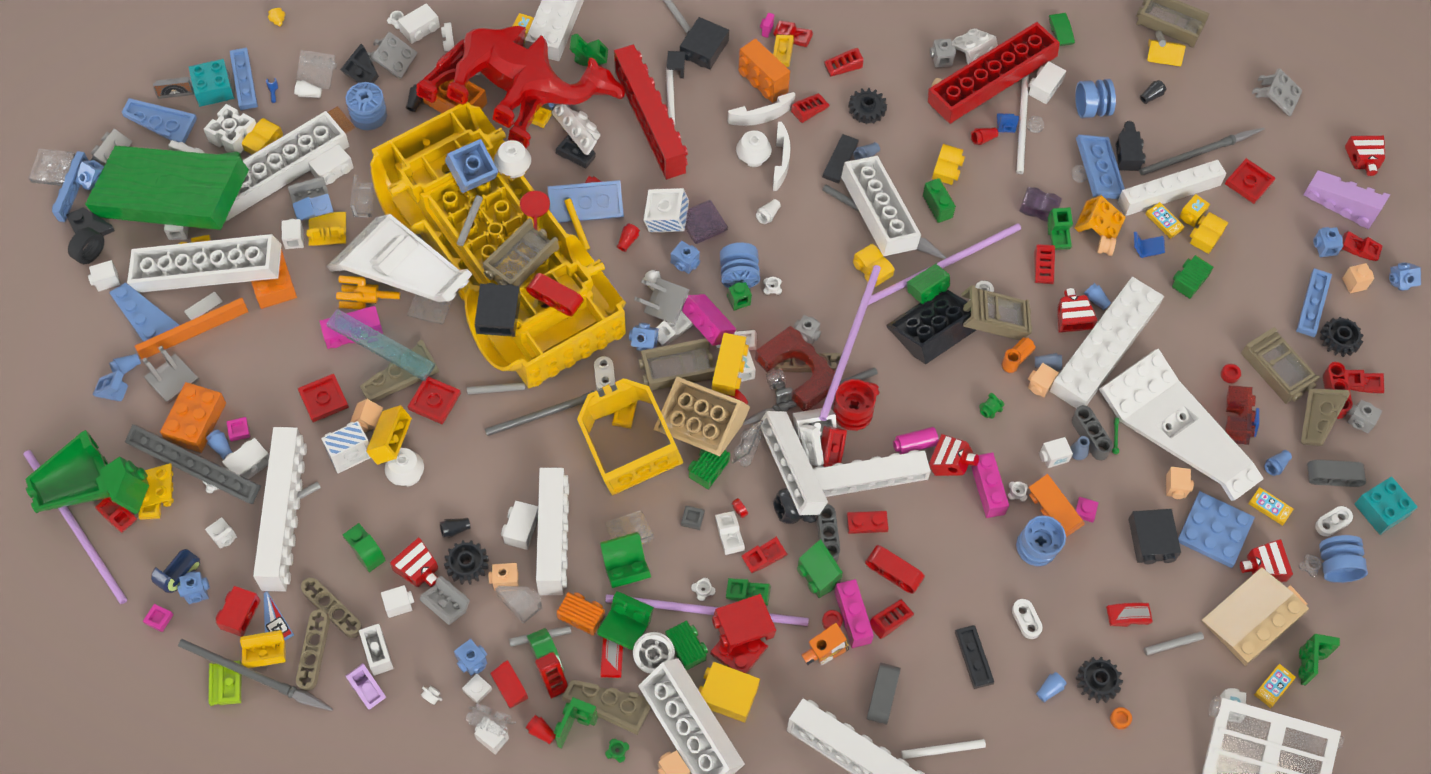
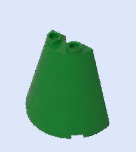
M86 430L77 435L25 479L28 486L26 491L30 498H33L31 506L35 513L110 497L100 471L108 462L105 456L102 457L101 452L98 450L99 446Z

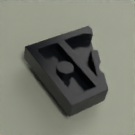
M362 44L358 46L340 69L357 83L369 82L374 84L379 77Z
M569 134L558 145L555 154L585 169L595 159L596 155L593 149L588 155L584 154Z
M84 207L66 214L75 234L86 227L94 229L102 236L115 231L111 224Z

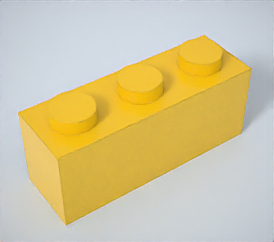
M728 333L723 334L712 381V390L734 396L736 389H740L742 378H739L740 372L743 373L745 368L743 356H747L749 345L746 344V337Z
M401 405L382 411L366 452L377 465L394 460L398 456L412 419Z

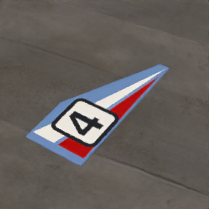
M266 591L264 593L265 633L281 630L284 640H287L294 636Z

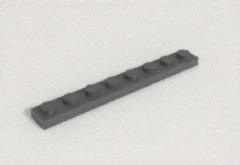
M132 424L125 443L168 464L171 463L172 466L249 504H254L261 485L138 425Z

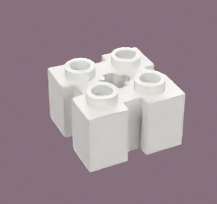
M225 104L217 113L218 119H212L204 128V132L208 142L219 148L224 146L225 151L228 153L236 151L241 153L244 150L241 143L246 135L253 131L256 121L244 113L239 116L237 109Z

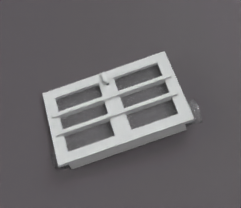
M1213 696L1209 707V716L1214 717L1215 721L1202 774H1332L1337 748H1342L1344 737L1340 736L1341 731Z

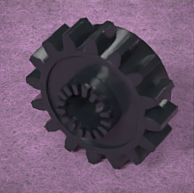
M861 88L860 93L855 91L854 96H850L848 108H850L849 114H853V119L858 120L859 123L875 124L877 120L881 121V117L885 116L887 110L886 98H882V93L877 94L876 89L871 92L870 88L867 91Z
M1339 317L1336 320L1332 318L1330 322L1327 321L1320 331L1322 334L1320 340H1324L1322 346L1329 347L1328 352L1333 350L1335 356L1341 353V356L1344 357L1346 354L1351 356L1359 350L1363 343L1361 339L1364 335L1361 334V328L1356 325V322L1348 318Z
M464 540L460 544L455 543L453 549H448L449 555L444 557L446 561L444 566L445 569H448L447 575L452 576L454 582L460 579L461 585L465 581H468L469 585H471L472 579L479 582L478 576L486 575L483 569H489L487 563L489 562V557L486 555V549H481L480 543L473 544V540H470L469 543ZM465 560L471 561L469 564H463Z
M1092 657L1089 662L1084 661L1083 667L1080 666L1078 669L1080 674L1076 676V680L1081 682L1078 683L1077 688L1084 689L1081 694L1085 695L1087 693L1089 701L1094 697L1096 703H1099L1101 699L1107 703L1109 697L1114 699L1117 696L1116 693L1121 691L1119 686L1122 685L1123 680L1119 679V677L1122 675V672L1117 671V665L1111 664L1110 659L1106 661L1103 660V657H1100L1096 660ZM1096 677L1101 678L1103 683L1097 681Z

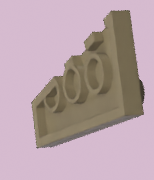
M421 339L414 348L408 349L397 361H392L385 370L376 373L363 383L360 388L366 399L376 402L423 380L426 376L430 377L438 373L439 369Z
M571 680L562 696V700L568 703L574 697L596 706L599 718L638 735L651 710V706L646 698L639 696V693L620 692L615 688H601L596 684Z

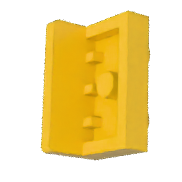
M281 630L240 637L243 666L254 668L286 662V643Z

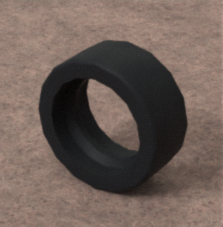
M90 227L82 228L69 242V256L83 265L93 262L103 250L104 237Z

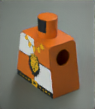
M837 623L811 639L809 641L811 649L801 654L807 665L816 660L823 665L848 651V641Z

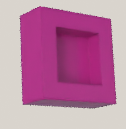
M768 12L766 18L762 19L760 28L762 29L763 37H769L774 26L775 14Z
M246 417L226 421L231 442L250 437Z
M1079 497L1075 510L1082 520L1093 523L1099 502Z
M154 604L143 622L163 632L173 617V613Z

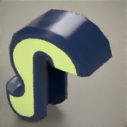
M183 549L179 551L163 572L155 567L152 571L151 580L164 592L173 593L178 590L177 586L180 585L179 577L185 576L188 572H195L198 569L200 558L188 549Z

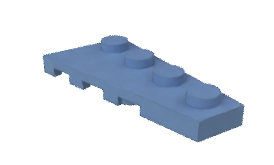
M130 98L122 110L123 116L178 143L186 142L197 120L196 115Z
M127 283L109 292L143 342L179 326L178 323Z

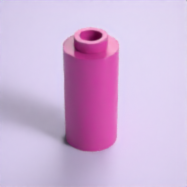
M934 427L898 435L893 441V446L900 455L912 450L937 446L939 441L938 434Z

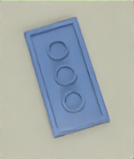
M1078 135L1076 141L1093 197L1102 195L1104 198L1119 199L1122 190L1125 188L1109 137Z
M620 180L547 186L550 212L558 223L572 222L564 203L569 198L572 200L579 221L624 217Z

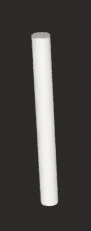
M666 67L669 118L672 117L675 124L673 70H667Z
M984 739L903 750L901 754L902 759L985 748L986 743Z

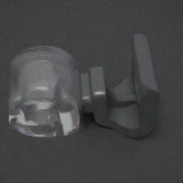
M780 368L767 372V383L771 390H776V405L793 400V389L785 387L786 377L783 370Z

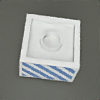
M684 188L648 190L644 222L649 232L685 231L689 199Z
M358 421L350 422L346 427L333 433L329 432L325 434V437L321 438L337 473H341L371 458L366 452L369 441Z

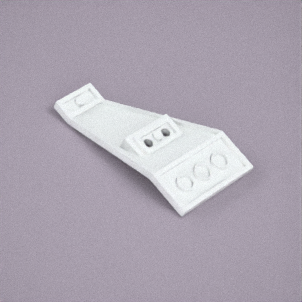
M391 214L376 217L326 266L331 272L347 270L437 302L451 301L456 296L455 292L459 288L461 289L469 282L468 279L472 275L468 269H457Z
M1159 349L1152 351L1099 388L1120 422L1221 484L1231 501L1236 500L1263 480L1262 475L1251 459L1178 380Z

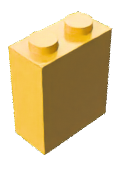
M713 662L711 668L707 667L703 679H706L704 687L700 686L698 689L712 711L745 723L757 693L760 679Z

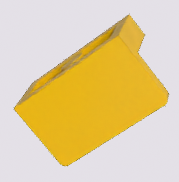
M1149 39L1148 62L1174 66L1182 65L1186 47L1184 44L1166 42V45L1161 47L1158 40Z

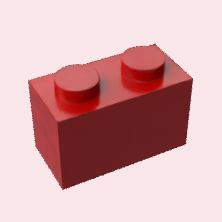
M234 586L232 591H229L226 595L223 609L217 613L216 624L223 631L241 637L244 636L261 601L257 593Z

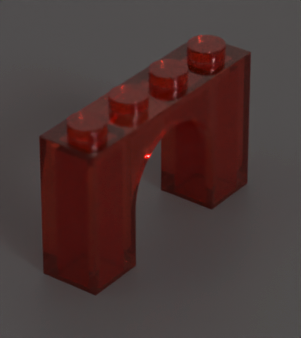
M789 326L757 349L755 360L766 372L787 359H799L807 363L813 375L808 381L793 391L792 400L802 411H808L827 397L836 370H832L828 366L825 358L815 352L814 347L803 339L802 334L798 330Z

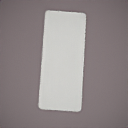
M213 292L184 312L190 320H193L220 304L222 300L216 292Z

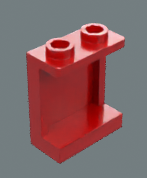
M761 594L717 608L712 617L714 628L720 632L721 645L723 648L726 647L728 653L732 652L736 646L763 637L766 640L772 639L776 633V628Z

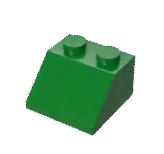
M119 456L100 469L111 500L137 514L149 488L146 479L148 475L143 468H138L130 460L127 461Z
M822 540L817 541L798 561L797 570L801 577L806 578L810 591L813 594L816 593L818 598L835 590L836 584L841 582L843 572Z

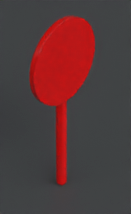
M541 191L527 192L520 200L521 211L526 216L533 218L535 230H537V218L545 215L550 208L548 196Z

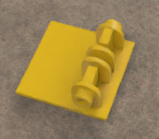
M332 212L310 218L309 230H307L309 246L346 244V212Z
M169 463L145 470L148 475L146 479L149 488L141 508L158 503H163L165 507L171 506V503L174 502L172 498L174 490L172 464Z

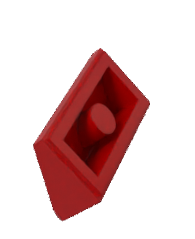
M829 426L823 427L821 448L824 464L821 466L830 467L836 463H842L847 430Z
M508 660L490 673L509 708L528 699L524 687Z

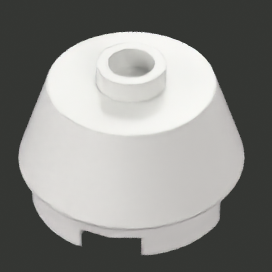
M749 131L737 143L736 152L739 160L748 163L747 166L758 167L770 157L772 148L767 137L762 132Z
M510 140L500 145L494 157V164L500 174L503 173L510 176V178H518L523 176L529 168L531 155L520 142Z
M400 448L397 458L385 463V475L393 484L409 487L420 480L424 471V462L416 452L407 448Z
M658 632L642 635L636 641L633 648V658L636 665L642 671L650 674L662 662L674 659L675 651L672 642L667 636Z

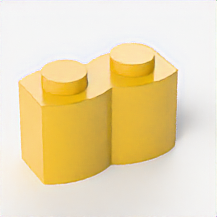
M262 118L255 125L253 131L246 135L241 144L244 151L253 155L283 137L281 127Z
M943 144L932 179L940 178L943 183L953 185L954 180L958 181L960 170L957 169L958 166L963 165L965 156L962 155L963 150Z
M1211 212L1207 216L1203 215L1197 224L1199 228H1194L1189 236L1192 238L1190 244L1209 254L1229 222Z
M874 244L868 245L854 255L853 264L857 270L865 274L867 282L875 265L881 267L875 287L893 277L894 267Z

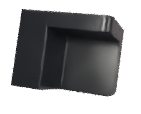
M668 51L667 70H679L681 79H684L685 52Z

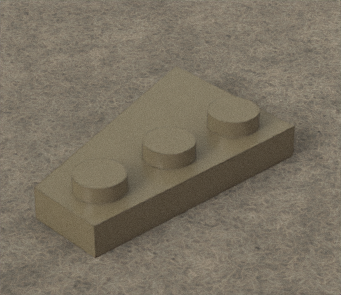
M1309 389L1301 438L1303 445L1322 446L1350 395L1349 390Z

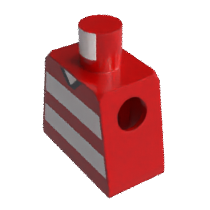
M1384 135L1350 136L1345 145L1347 154L1355 169H1365L1367 176H1374L1378 173L1377 169L1381 167L1385 160Z
M1073 288L1065 290V297L1060 299L1057 307L1059 333L1092 330L1097 323V317L1088 297L1085 295L1076 296L1075 289Z
M941 434L930 459L929 467L935 476H962L966 473L968 465H978L979 456L978 454H973L971 447L966 441Z
M419 537L389 562L396 574L415 587H419L424 582L430 587L436 584L438 576L434 573L438 570L437 562Z
M1281 539L1253 548L1247 555L1248 560L1240 561L1242 573L1252 572V574H1255L1262 567L1280 582H1287L1293 575Z

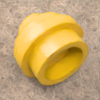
M282 8L269 10V21L279 27L282 26V22L285 19V12L282 11Z

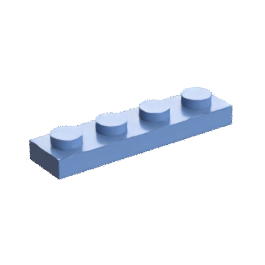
M248 49L231 50L230 57L240 110L256 108L258 104Z
M77 151L72 159L71 167L65 175L63 186L59 189L57 200L52 206V212L59 222H66V214H69L81 186L75 180L81 161H89L84 152Z
M1313 269L1296 332L1315 337L1317 334L1332 274Z

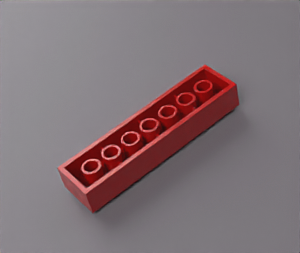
M1036 22L929 88L928 103L951 124L1045 65L1048 61L1056 58L1060 42Z
M634 44L614 50L615 73L619 82L625 86L626 97L665 179L685 174L686 166L688 165L686 159L688 155L687 148L681 143L679 131L674 129L675 124L672 117L669 118L666 104L661 102V94L659 90L655 89L653 77L648 75V67L646 63L643 64L641 52L636 50Z

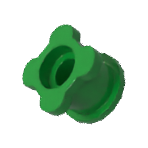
M990 393L987 401L981 403L979 408L982 416L993 419L997 411H1003L1002 407L1005 404L995 394Z

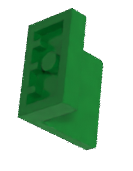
M639 532L600 543L607 577L612 588L651 578L650 570L645 561Z
M616 591L613 596L611 610L597 630V635L633 650L636 641L645 633L651 623L654 607Z
M1314 634L1300 647L1299 659H1301V666L1299 667L1298 677L1301 678V685L1306 686L1318 674L1319 660L1326 659L1340 646V638Z
M572 697L570 703H566L562 713L564 718L562 722L557 723L554 730L557 746L562 749L575 719L582 725L589 726L590 724L595 726L598 719L596 706Z

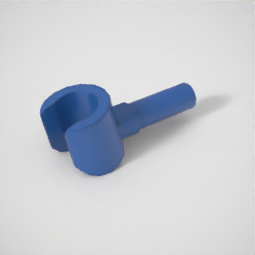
M274 78L275 81L273 83H269V79H266L268 90L271 92L272 103L276 102L275 92L278 89L276 78Z

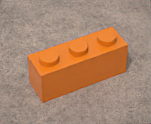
M1048 474L1028 487L1031 492L1029 497L1035 504L1039 503L1042 509L1040 511L1043 516L1053 517L1060 522L1065 530L1066 537L1085 525L1082 518Z

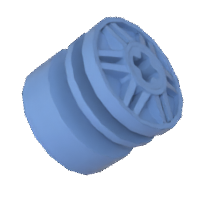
M1099 79L1095 84L1091 80L1079 81L1077 83L1075 101L1080 118H1092L1096 113L1100 117L1113 115L1116 105V94L1111 79Z
M369 82L357 83L347 91L345 97L351 122L355 127L368 131L383 125L387 118V110L383 93L379 86Z
M733 243L721 249V282L725 287L729 288L738 282H746L748 287L751 288L759 283L758 249L754 245L749 243Z
M1045 515L1036 516L1028 522L1017 537V552L1022 560L1028 564L1045 566L1053 561L1065 545V530L1060 522L1053 517Z
M1352 535L1334 536L1321 541L1319 544L1321 559L1324 561L1322 563L1324 579L1327 581L1338 583L1360 580L1368 574L1366 559L1362 557L1365 553L1363 541L1360 537Z

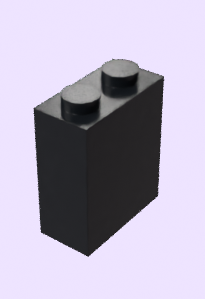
M698 17L681 43L680 52H685L686 61H691L700 67L710 70L728 43L730 30Z
M494 283L480 284L474 324L476 334L516 336L521 300L519 286L512 284L496 285Z
M1172 509L1133 511L1128 520L1137 563L1144 562V564L1149 565L1158 561H1164V563L1176 561L1181 554Z

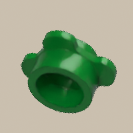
M615 738L609 741V749L605 752L608 759H616L619 763L624 762L625 753L629 750V744Z

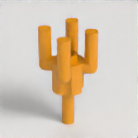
M339 275V283L358 284H342V292L336 293V299L357 302L339 301V308L361 310L366 308V303L377 304L378 298L400 299V292L379 291L378 285L366 284L364 277Z

